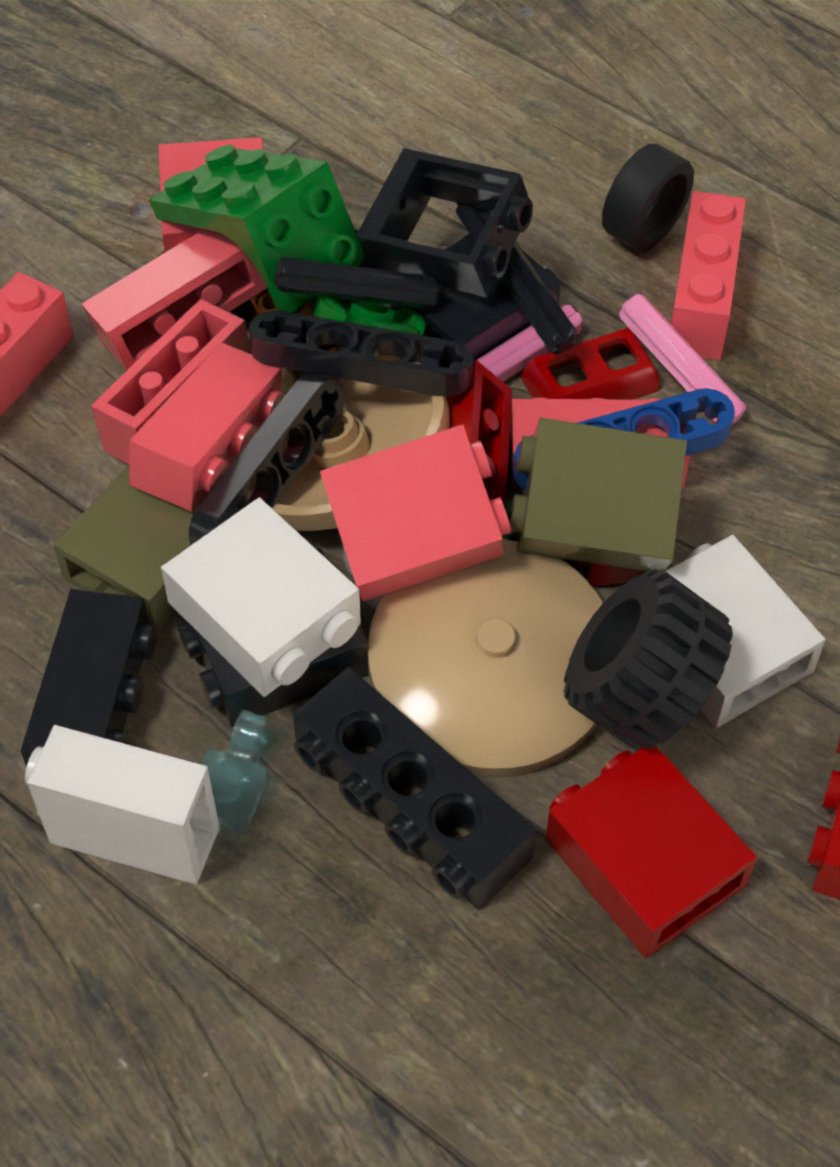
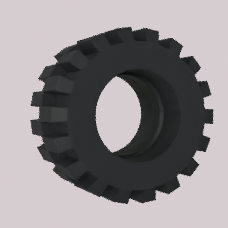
M653 569L646 571L642 575L638 574L617 589L599 607L585 626L575 644L565 672L564 697L572 708L631 748L637 750L641 747L645 750L654 748L661 741L663 743L666 742L682 727L684 728L704 706L725 670L724 667L732 647L730 641L733 631L732 626L728 624L729 618L663 570L657 571Z

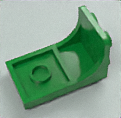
M225 145L209 152L205 156L206 163L192 172H182L169 178L163 184L165 189L148 200L157 219L216 231L237 244L259 271L274 305L279 311L294 312L315 297V295L282 292L277 289L274 283V273L277 261L280 258L286 257L350 266H359L364 258V252L356 238L355 229L330 166L326 161L299 158L295 154L279 155L265 153L263 149L251 151L238 149L233 145Z

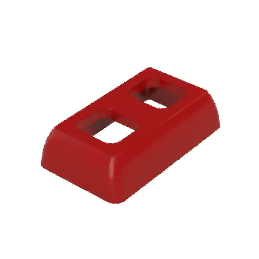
M629 328L578 343L571 350H564L559 355L550 352L535 357L527 363L521 375V380L532 398L634 400L658 392L661 387L656 367L635 334ZM621 347H627L637 362L634 365L613 370L607 366L600 354ZM577 362L587 379L570 386L559 385L550 371Z

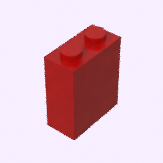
M657 746L646 750L641 748L633 754L629 750L617 754L604 766L599 777L584 787H581L579 784L568 787L553 800L549 807L545 840L645 959L748 885L757 860V856Z

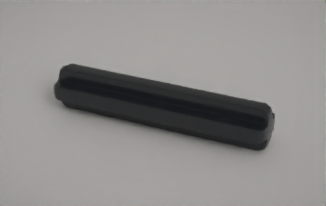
M282 257L277 261L274 273V283L277 289L282 292L423 309L434 308L440 292L439 282L436 281V278L429 275Z

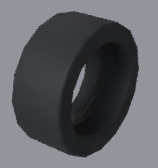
M647 144L637 150L623 165L606 196L602 210V227L605 231L636 251H648L656 246L671 231L689 200L694 183V169L691 163L659 144Z

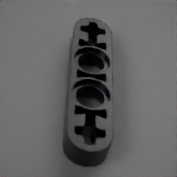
M273 310L263 312L255 316L250 322V352L258 362L269 366L437 396L450 397L460 395L468 390L471 385L473 354L468 347L452 340L286 311ZM327 345H338L344 347L345 349L339 351H325L320 349V347ZM395 355L402 359L398 361H382L376 357Z
M307 373L303 374L294 383L196 509L189 525L190 545L197 542L259 497L271 508L275 506L342 415L345 393L339 380ZM289 431L287 447L282 455V444ZM256 474L255 488L252 495L248 499L249 486L251 480Z

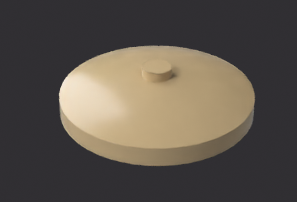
M337 346L338 351L345 349L344 347ZM395 355L376 357L382 361H398L402 359ZM283 368L281 392L286 395L295 381L288 369ZM340 378L339 382L342 384L345 393L342 415L272 509L298 531H319L338 528L320 471L449 429L450 410L446 396L431 395ZM289 431L282 444V455L287 447ZM256 474L251 480L249 486L248 499L252 495L255 488Z
M503 539L504 556L383 595L372 619L368 641V673L371 686L474 776L511 777L543 769L574 751L597 726L596 723L568 704L563 690L566 684L564 683L565 672L575 644L585 626L603 602L589 582L565 561L556 557L517 551L518 542Z

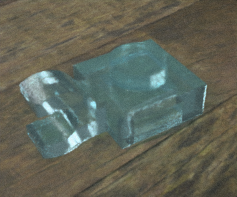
M245 710L241 712L236 721L227 754L208 748L201 765L208 767L219 826L243 835L270 780L268 768L257 765L270 738V733L263 731L267 718Z

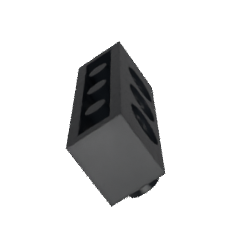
M350 667L346 668L293 713L296 739L294 748L300 759L314 772L320 773L324 770L339 784L342 796L356 811L362 814L369 811L385 825L384 829L387 836L401 852L408 856L416 853L432 868V874L436 882L451 897L460 899L463 896L475 908L480 910L533 859L537 829ZM358 745H368L375 748V750L367 754H355L349 751ZM402 785H414L422 791L414 795L405 796L396 793L394 789ZM448 826H460L470 833L461 838H450L443 835L440 830Z

